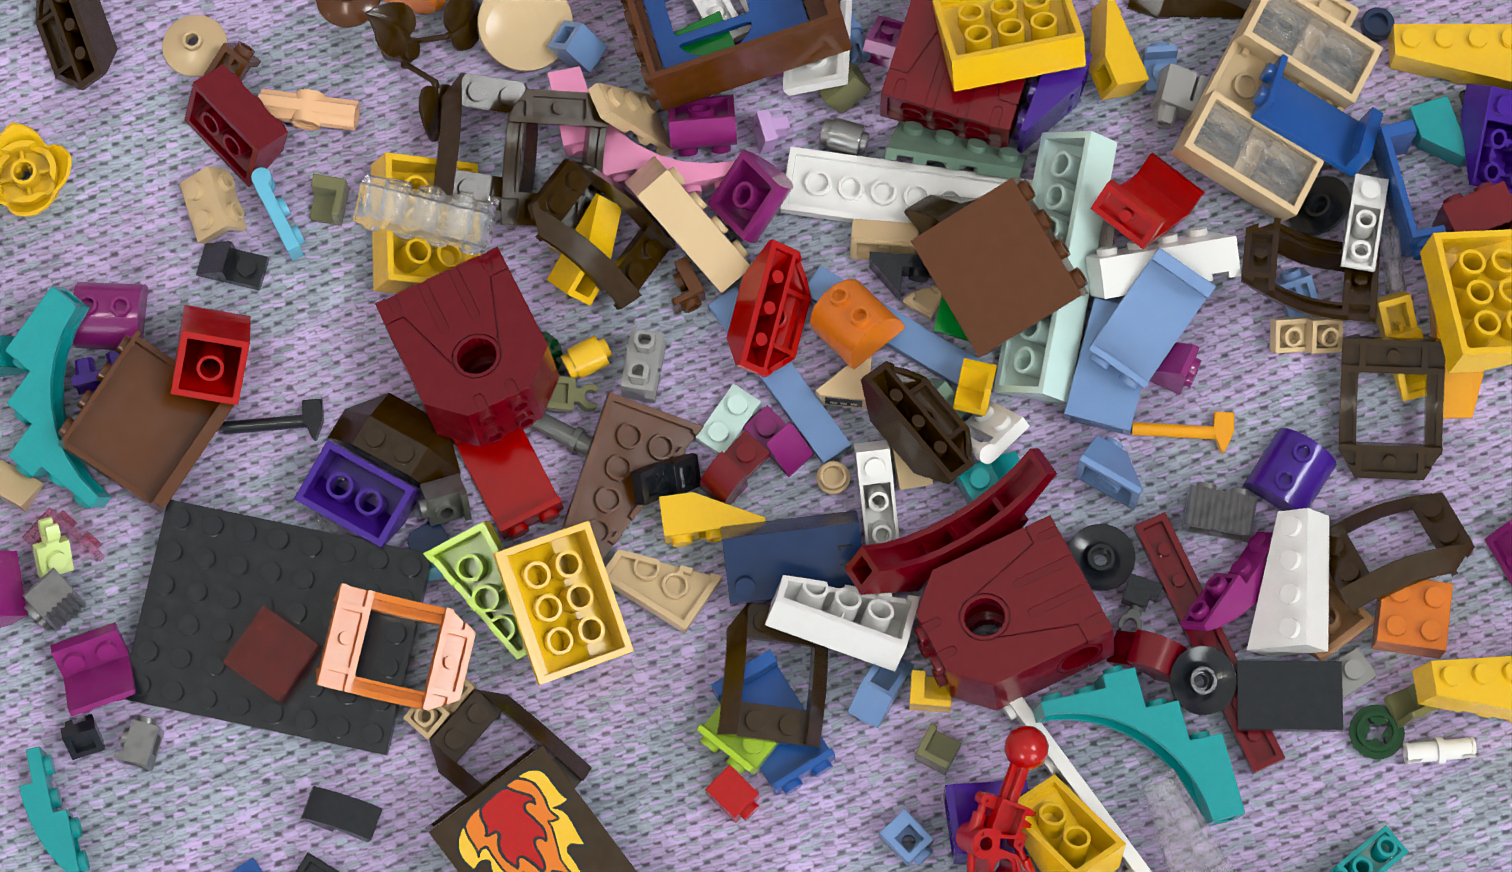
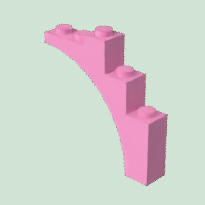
M580 66L548 73L551 90L589 93ZM608 123L602 171L619 185L625 187L627 185L624 182L655 156L667 170L674 167L686 180L682 187L689 195L695 191L700 196L702 191L716 190L735 161L697 163L661 156L636 144ZM559 126L565 156L572 155L574 158H582L586 128Z

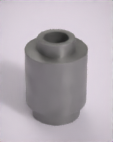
M834 117L833 120L826 118L822 127L819 144L826 145L828 150L858 156L859 151H866L870 133L865 132V125L837 117Z

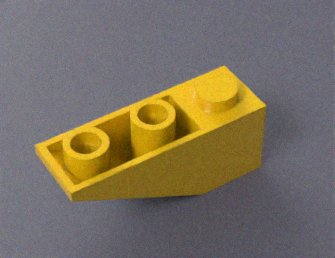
M1101 0L1092 9L1090 43L1092 59L1089 72L1101 100H1107L1134 94L1149 80V77L1115 0Z
M596 193L575 231L588 239L610 259L622 208ZM562 253L546 279L564 293L591 306L600 290L578 266Z
M694 492L659 497L665 543H672L673 547L689 546L693 544V540L705 538L706 542H721V527L766 521L763 516Z

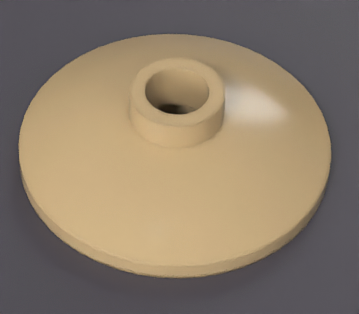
M189 15L177 20L169 27L163 38L162 51L166 62L174 71L190 77L202 76L223 43H227V37L220 24L212 18L204 15ZM196 37L199 39L197 44L193 46L187 44L190 38Z

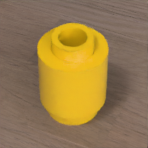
M593 335L566 349L567 353L560 357L570 377H580L583 379L610 365L607 358L613 355L605 339L597 340L596 336Z

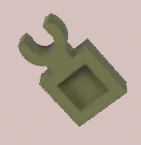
M559 376L560 378L546 411L571 414L574 410V405H578L580 409L587 412L596 410L597 403L588 402L585 399V394L597 393L599 389L597 385L586 384L581 388H576V378Z

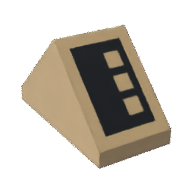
M872 356L854 370L847 365L816 390V397L821 404L867 409L861 379L871 372Z

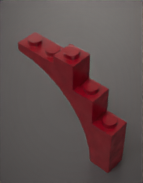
M1030 448L1018 463L995 485L968 505L947 518L905 537L884 543L861 546L844 569L861 595L919 591L929 579L932 570L980 548L983 544H989L1023 528L1029 520L1025 513L1057 473L1039 448Z

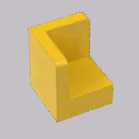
M964 358L953 409L986 416L997 365Z
M912 670L909 710L950 713L952 701L946 687L939 688L934 677L925 676L926 671Z

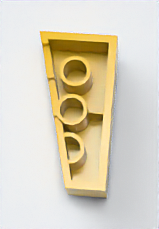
M1393 24L1388 37L1390 69L1428 78L1450 80V83L1458 85H1488L1512 90V24Z
M1512 656L1435 660L1412 670L1419 705L1455 712L1465 711L1475 713L1479 717H1495L1512 723Z

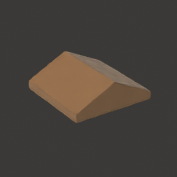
M1332 577L1329 578L1328 652L1308 653L1318 661H1324L1375 622L1374 617L1363 607L1358 608L1360 612L1353 615Z

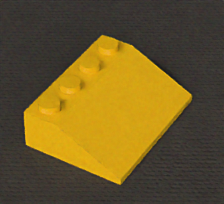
M932 0L945 61L954 91L1086 66L1084 33L1072 0Z
M385 152L371 164L373 291L398 293L415 284L418 285L443 271H448L473 257L480 256L479 208L431 200L435 181L436 158ZM457 161L456 170L478 173V163Z
M1512 229L1433 233L1420 251L1448 372H1481L1512 364Z
M589 521L493 553L538 685L634 651Z

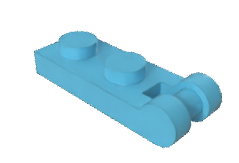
M262 167L255 169L251 176L252 182L293 261L304 255L300 245L305 243V240L297 225L290 227L286 217L291 215L283 197L275 198L273 193L276 185L270 171Z

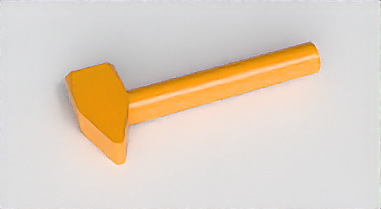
M1214 412L1213 426L1132 422L1131 435L1213 439L1217 444L1219 452L1224 454L1234 434V413Z

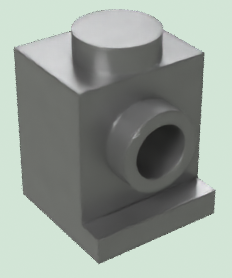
M459 473L420 484L422 498L417 499L419 512L422 519H429L431 526L464 517L465 521L472 520L468 494Z
M137 715L136 720L132 719L130 728L126 727L122 733L120 746L123 747V751H115L114 758L119 763L153 771L164 736V731L156 725L157 720L142 715Z

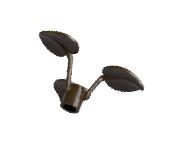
M450 0L445 6L443 14L444 26L448 32L420 38L410 36L416 27V17L411 7L405 3L388 2L378 5L365 13L372 26L375 40L383 58L387 61L401 62L402 69H408L431 83L432 86L423 87L419 96L421 121L431 142L439 140L440 97L448 90L450 85L442 84L439 86V81L436 78L415 67L411 62L419 57V44L451 38L455 50L466 51L471 49L479 40L477 17L481 5L478 0Z

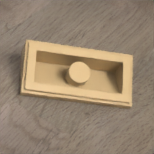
M854 219L852 221L850 258L869 260L870 252L917 255L911 240L918 236L919 231L913 223Z
M0 459V498L27 513L44 483L34 477L29 478L23 475L16 467Z

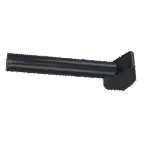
M302 400V415L224 421L222 423L223 434L307 428L312 439L317 441L324 423L323 400Z

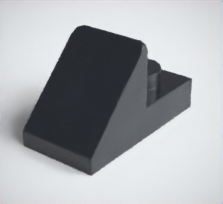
M231 241L206 243L196 275L260 291L269 258L238 250Z
M870 252L869 268L899 301L901 297L902 276H908V279L914 282H926L929 278H932L919 255Z

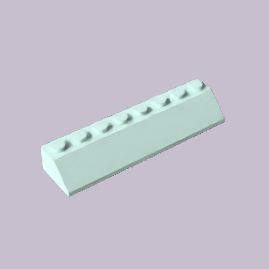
M1093 131L1044 132L1041 135L1032 188L1036 194L1033 200L1038 209H1044L1051 218L1053 226L1050 229L1056 239L1061 238L1067 245L1071 254L1068 256V259L1073 268L1078 267L1086 277L1088 285L1085 288L1088 294L1077 298L1002 344L993 392L1043 402L1067 403L1090 293L1085 256L1097 254L1103 218L1090 208L1105 185L1111 180L1118 143Z

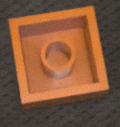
M1424 580L1397 591L1380 601L1376 600L1371 649L1440 659L1447 649L1453 584Z

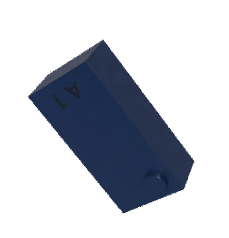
M856 510L721 527L730 604L773 599L783 575L825 581L829 587L843 588L845 585L855 586L844 568L862 546Z

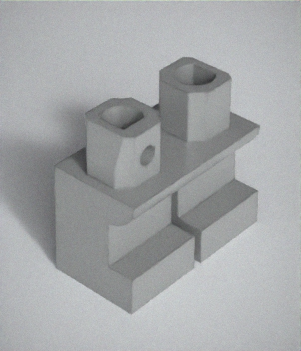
M1169 63L1161 69L1156 82L1159 84L1157 93L1150 105V108L1155 109L1153 124L1170 130L1174 127L1175 120L1178 118L1185 121V127L1210 78L1203 75L1197 77L1198 73L1173 63Z
M631 328L620 385L622 397L650 403L656 402L661 376L660 372L667 344L666 340H663L664 333Z

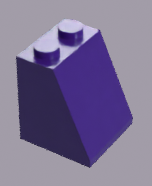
M1027 780L1025 781L1020 796L1031 790L1028 789ZM1003 781L945 785L943 799L953 865L967 863L968 853L958 847L956 833L963 823L970 821L973 811H976L979 803L975 801V794L979 791H987L998 795ZM1000 838V847L1016 854L1015 850L1008 846L1007 839ZM1024 846V847H1023V851H1024L1025 855H1027V854H1029V853H1028L1027 849H1026L1025 846Z

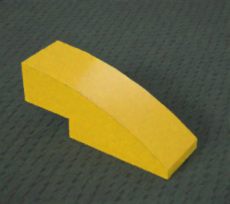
M1399 291L1377 297L1376 322L1381 337L1424 338L1422 328L1417 326L1411 294ZM1393 374L1403 402L1425 396L1426 375Z

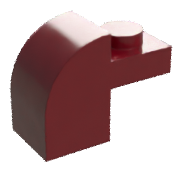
M745 430L724 453L721 451L712 461L700 480V489L710 498L731 505L748 487L747 480L770 457V452Z
M1137 629L1136 632L1117 630L1114 637L1115 655L1107 658L1106 662L1112 666L1122 665L1123 668L1127 669L1135 668V670L1144 672L1154 680L1169 683L1170 671L1174 661L1187 648L1170 638L1141 629Z

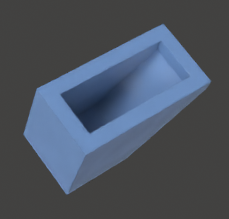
M901 658L895 672L873 664L862 680L848 713L856 716L863 723L879 728L913 670L914 664Z

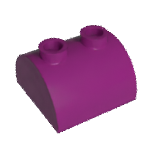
M733 94L709 96L668 110L671 150H678L680 156H694L698 154V148L711 147L713 153L723 154L731 151V145H737Z
M743 149L707 204L742 240L756 243L794 186L791 180L777 167L760 156Z
M78 282L76 284L73 294L90 309L75 334L73 340L75 348L115 350L126 334L132 338L135 332L139 330L142 332L140 337H144L148 286L146 284Z

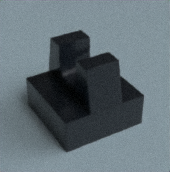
M92 714L85 715L86 721L74 724L72 720L65 722V727L60 728L62 740L72 760L105 750L104 739Z

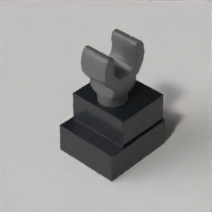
M1133 573L1130 574L1121 604L1129 606L1126 614L1121 616L1118 622V630H1121L1124 622L1128 620L1136 624L1135 632L1137 629H1142V621L1140 619L1142 611H1146L1149 600L1157 602L1163 584Z

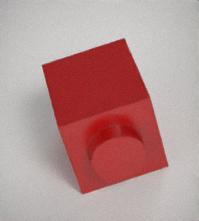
M730 764L705 789L706 795L735 823L741 817L745 821L748 820L760 807L756 803L760 799L759 793Z

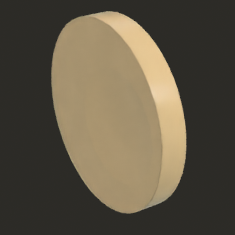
M483 0L478 12L477 30L483 48L495 62L513 71L532 72L543 69L558 59L547 45L563 21H573L567 0Z

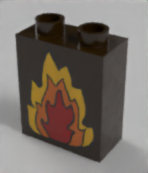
M538 743L425 828L458 872H637L543 745Z

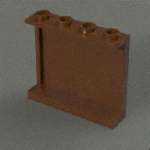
M1020 177L1010 178L911 240L916 252L978 357L988 355L1011 338L1077 298L1088 294L1085 288L1088 285L1086 277L1078 267L1073 268L1068 259V256L1071 254L1067 245L1061 238L1056 239L1050 229L1053 226L1051 218L1044 209H1038L1033 200L1036 194L1032 186L1026 179L1022 181Z
M137 330L132 338L126 334L115 351L120 355L115 363L112 365L106 362L96 377V379L101 381L94 392L89 389L85 392L77 404L82 410L76 419L68 417L60 428L58 434L63 438L58 446L161 513L235 405L171 394L175 360L141 338L140 334L142 332Z

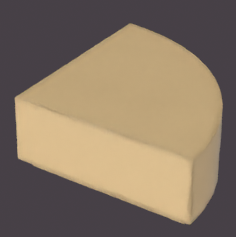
M937 286L921 288L910 292L902 301V305L932 320L938 310L942 294Z

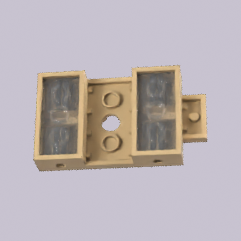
M1252 0L1175 144L1171 155L1273 218H1281V223L1296 216L1324 160L1252 119L1251 116L1255 107L1252 99L1258 88L1262 85L1263 81L1259 80V77L1264 67L1269 62L1274 64L1284 54L1288 56L1283 77L1342 112L1345 108L1354 104L1383 49L1377 43L1351 28L1360 9L1346 0Z

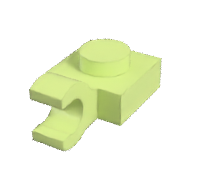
M52 517L38 520L42 542L32 545L37 575L42 578L53 567L59 574L73 571L74 566L69 539L65 535H60L58 523L53 524Z

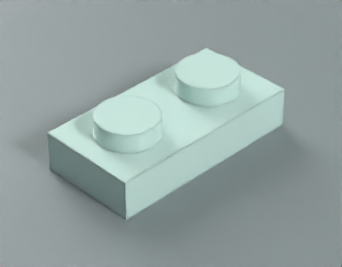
M733 384L704 424L702 430L695 437L696 441L717 455L721 451L724 453L743 432V426L752 419L761 406V401Z

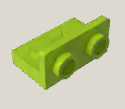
M719 705L704 725L700 724L696 729L703 735L699 741L714 753L719 748L730 756L726 762L739 773L743 774L747 770L755 775L779 743L717 735L721 710Z

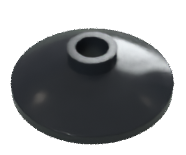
M1317 177L1298 214L1289 219L1292 227L1296 231L1309 236L1320 235L1335 228L1344 219L1350 208L1351 195L1348 187L1336 177Z
M1094 524L1083 528L1072 538L1068 547L1091 590L1109 591L1121 586L1127 581L1135 566L1136 556L1131 540L1123 531L1108 524ZM1096 555H1103L1107 562L1105 565L1099 566L1094 562V557Z
M1196 646L1185 650L1176 658L1170 671L1169 684L1174 699L1179 701L1183 709L1196 715H1211L1223 710L1231 702L1237 687V676L1232 662L1224 653L1213 647ZM1197 675H1200L1204 680L1201 688L1197 687L1194 683Z

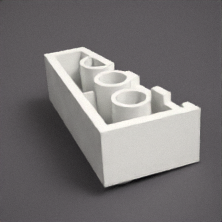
M1195 227L1187 230L1188 235L1178 237L1177 233L1164 234L1157 239L1158 241L1153 242L1144 250L1133 241L1127 242V248L1117 249V246L1097 248V254L1085 256L1090 295L1103 299L1125 296L1158 248L1163 249L1208 281H1213L1212 274L1215 273L1227 275L1229 278L1241 276L1237 238L1234 235L1209 232L1207 227Z
M1309 508L1278 511L1247 650L1267 657L1328 652L1329 516Z
M783 575L773 597L765 625L895 672L907 647L920 597L908 595L904 599L892 597V593L861 595L856 586L845 585L843 588L829 587L825 581Z

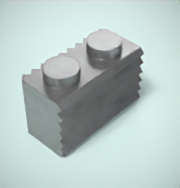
M1197 482L1196 486H1189L1181 531L1248 543L1252 536L1258 497L1250 496L1251 492L1242 488H1231L1230 492L1216 490L1217 486L1208 482Z
M54 567L22 595L29 602L24 608L45 630L51 625L56 631H60L61 626H66V621H71V617H76V612H81V608H86L87 604Z

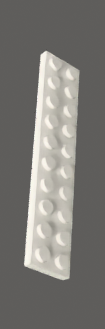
M790 146L786 176L791 180L794 187L781 205V213L852 223L854 219L912 223L905 215V209L930 194L980 198L1009 179L976 174L971 171H956L942 167ZM1026 179L1032 186L1033 180ZM1104 219L1098 248L1112 246L1115 227Z

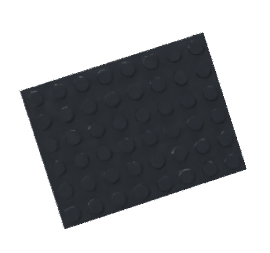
M170 500L166 506L130 655L136 693L123 700L388 756L400 705L316 685V668H319L335 604L333 600L341 583L423 603L432 563L423 554L425 552L387 544L380 548L368 540ZM371 611L355 676L404 687L419 622Z

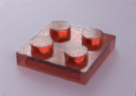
M262 606L223 663L281 703L318 651L320 645Z

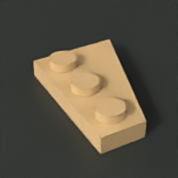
M596 83L588 88L601 119L624 133L629 130L633 131L637 135L638 142L645 146L652 143L656 146V152L661 156H667L674 151L671 150V143L657 114L658 106L655 101H652L649 94L603 83Z
M620 549L617 550L605 567L612 589L683 633H686L719 586L723 577L714 573L708 575L693 571V568L683 565L677 567L661 563L658 559Z

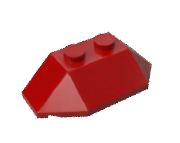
M774 239L767 242L742 277L726 337L735 365L761 377L769 376L772 372L795 359L811 300L807 277L801 264L800 251Z

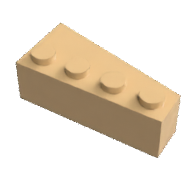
M655 156L652 157L624 183L715 287L723 293L750 267V264L745 260L749 253L737 239L731 243L724 236L728 229L716 215L710 219L705 214L703 209L707 207L706 203L695 191L690 195L685 191L682 185L686 180L674 167L667 170Z

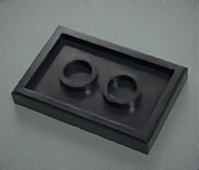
M1342 661L1236 662L1237 731L1343 732Z

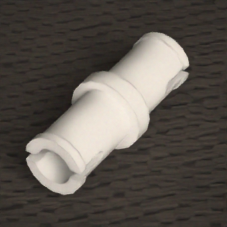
M1440 736L1434 737L1433 741L1405 742L1402 749L1406 765L1425 762H1436L1437 765L1445 764L1446 760L1475 759L1477 754L1476 742L1473 736L1445 740Z

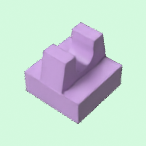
M769 109L756 111L751 123L760 154L773 151L777 141L786 138V131L790 130L787 116L772 118Z

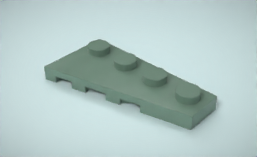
M899 121L887 146L884 159L896 161L897 155L912 157L913 164L926 166L927 161L932 160L942 162L945 165V169L959 171V169H965L969 166L974 167L973 170L976 174L1010 179L1012 177H1020L1027 155L1020 154L1017 150L1010 147L998 148L987 145L985 141L972 138L968 140L957 137L954 133L947 130L935 131L924 128L918 122Z

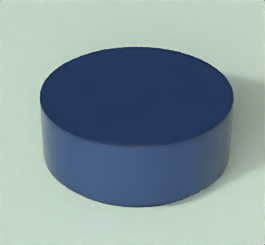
M1371 8L1362 17L1360 23L1361 32L1365 37L1374 42L1384 41L1389 37L1393 24H1395L1394 18L1384 8Z

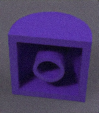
M1280 428L1242 486L1282 511L1310 508L1334 471L1337 463L1324 447L1311 438L1292 429Z

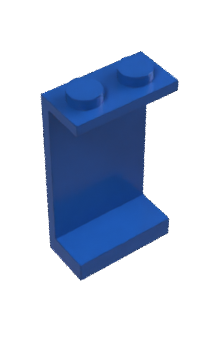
M1282 54L1274 64L1269 62L1259 77V80L1263 82L1252 99L1255 107L1251 118L1353 177L1371 159L1384 113L1372 107L1358 121L1283 77L1288 56Z
M1414 119L1381 126L1372 153L1379 177L1389 179L1386 202L1402 257L1408 258L1413 256V260H1422L1420 251L1433 233L1446 232L1444 225L1417 230L1396 157L1408 152L1417 132Z
M770 649L745 664L742 702L805 710L779 669L777 659ZM723 678L711 684L712 691L719 703H721ZM822 736L819 749L779 743L760 769L776 795L784 791L785 795H788L799 789L803 785L801 780L813 773L815 777H818L833 767L831 762L835 760V753L832 748H828Z

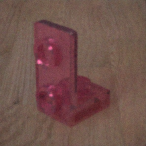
M49 507L38 519L52 517L53 524L58 523L59 529L62 528L100 562L105 557L99 550L102 544L88 531L81 535L74 528L77 522L64 510L57 514ZM38 520L22 536L31 547L33 544L42 542Z

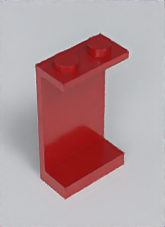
M1152 152L1138 173L1126 182L1119 185L1113 179L1109 181L1090 209L1144 250L1185 220L1205 192Z
M518 429L505 435L497 443H488L482 447L453 439L503 539L509 536L511 539H517L529 532V526L539 521L542 524H546L560 516L559 511L564 509L562 501L557 496L523 429Z

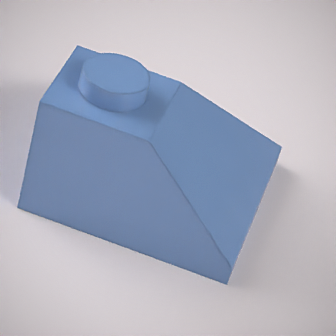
M1097 435L1079 459L1075 477L1134 511L1142 492V486L1127 451L1122 449L1123 445L1117 440L1108 436L1102 438Z

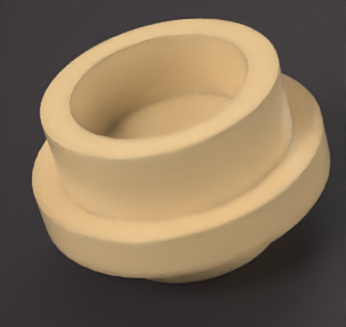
M837 461L824 463L817 472L816 480L818 487L829 495H838L844 492L850 483L849 470L844 464Z

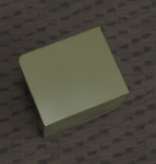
M849 61L847 85L818 91L825 103L843 114L872 89L859 67Z
M313 173L311 188L314 198L310 220L342 226L350 191L346 179Z
M1414 683L1407 688L1387 695L1383 699L1391 716L1395 719L1398 729L1430 717L1440 710V708L1418 704Z
M931 723L915 753V760L946 776L962 743L937 731L938 726Z

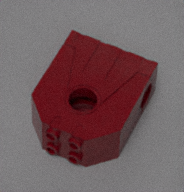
M911 0L881 91L880 116L902 122H918L924 128L935 131L947 130L954 133L957 137L968 140L972 138L985 141L987 145L998 148L1008 147L1030 77L954 91L945 61L932 0Z
M498 246L480 256L458 264L448 271L446 270L430 277L418 285L415 284L400 291L388 299L385 298L375 303L390 339L437 435L482 447L488 443H497L505 435L518 429H526L537 420L543 418L560 377L549 346Z
M1051 515L1026 526L1025 529L1023 527L932 570L916 612L918 626L914 628L918 638L916 643L923 658L930 659L933 667L931 672L938 687L942 688L945 686L950 697L996 711L1010 705L1011 702L1021 697L1025 698L1088 668V665L1091 667L1115 655L1113 627L1057 529ZM990 624L1000 627L998 632L990 636L972 633L974 629L983 625Z

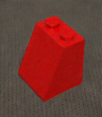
M184 305L171 394L238 405L250 346L251 316Z

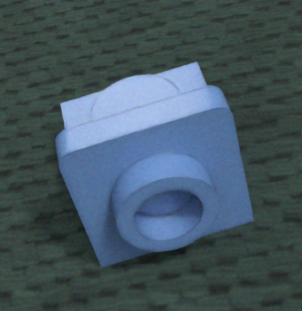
M1155 42L1144 48L1142 59L1149 80L1145 83L1146 94L1157 93L1159 84L1156 82L1161 69L1169 63L1177 65V45H1169L1167 42Z
M1299 267L1286 269L1280 273L1281 277L1276 278L1275 283L1281 287L1318 299L1312 275L1306 270H1300ZM1284 307L1286 317H1310L1309 315Z

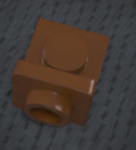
M243 42L223 43L204 75L224 64L231 73H235L242 81L251 67H258L261 61L253 55L255 51Z
M685 256L674 262L677 273L672 275L681 293L687 291L671 300L676 314L684 311V313L693 312L702 305V301L706 300L704 289Z

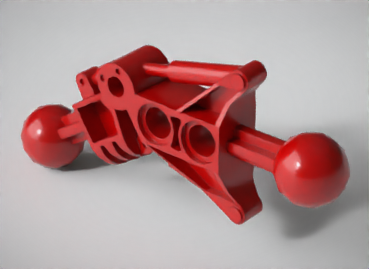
M1019 726L1009 733L1005 740L1004 752L1010 764L999 794L995 795L987 791L977 792L975 794V801L979 803L977 810L973 811L970 821L963 823L957 830L956 843L961 850L968 853L967 872H1036L1030 857L1026 856L1023 851L1027 835L1021 832V828H1031L1032 824L1026 821L1025 818L1026 816H1035L1036 812L1018 803L1029 770L1042 765L1048 756L1049 744L1047 738L1042 731L1034 726ZM1000 838L1007 839L1008 846L1013 848L1016 854L1001 848ZM999 861V866L996 869V871H994L995 865Z

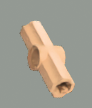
M261 89L258 95L264 107L275 118L280 119L282 122H289L300 129L314 131L319 130L320 127L355 131L358 126L360 117L359 101L326 97L323 93L310 89H299L297 93Z

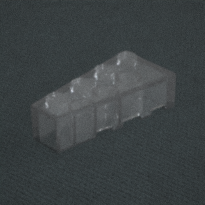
M366 174L360 184L353 222L361 223V227L372 231H379L381 228L394 231V235L400 238L412 239L413 237L426 239L428 244L437 247H445L446 244L459 247L461 252L469 255L485 254L494 234L501 197L490 196L488 202L480 201L474 198V193L460 191V194L446 195L437 186H420L417 190L412 189V184L408 181Z
M1173 768L1142 786L1140 795L1166 872H1237Z

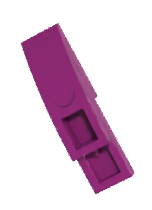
M1256 532L1248 541V545L1237 561L1232 564L1228 574L1214 573L1180 622L1183 629L1209 631L1221 627L1245 613L1258 601L1273 533Z

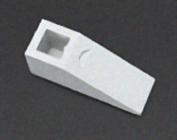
M1355 174L1350 189V208L1345 220L1341 267L1369 272L1375 271L1389 179Z
M886 440L855 443L853 445L866 545L898 539L899 529L889 444Z

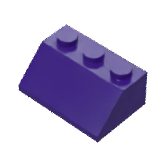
M327 440L294 500L383 548L406 523L417 504V499L422 494L407 483Z

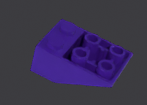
M1085 52L1086 66L1038 75L1037 80L1032 81L1027 95L1028 102L1026 108L1021 110L1016 123L1017 130L1014 139L1019 141L1018 152L1023 153L1041 137L1042 133L1049 131L1077 107L1088 79L1092 54Z
M1467 84L1461 112V125L1469 185L1479 186L1489 181H1492L1494 185L1505 181L1509 192L1512 194V90L1488 85Z

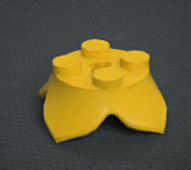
M11 122L0 133V204L6 206L14 215L22 217H32L47 209L57 199L59 190L69 178L72 167V156L61 145L45 144L39 134L31 127ZM30 171L32 176L23 181L21 178L24 177V172Z

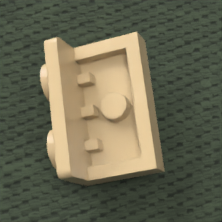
M207 166L179 183L198 243H209L229 230L242 232L247 229L244 210L239 203L235 190V181L229 170Z

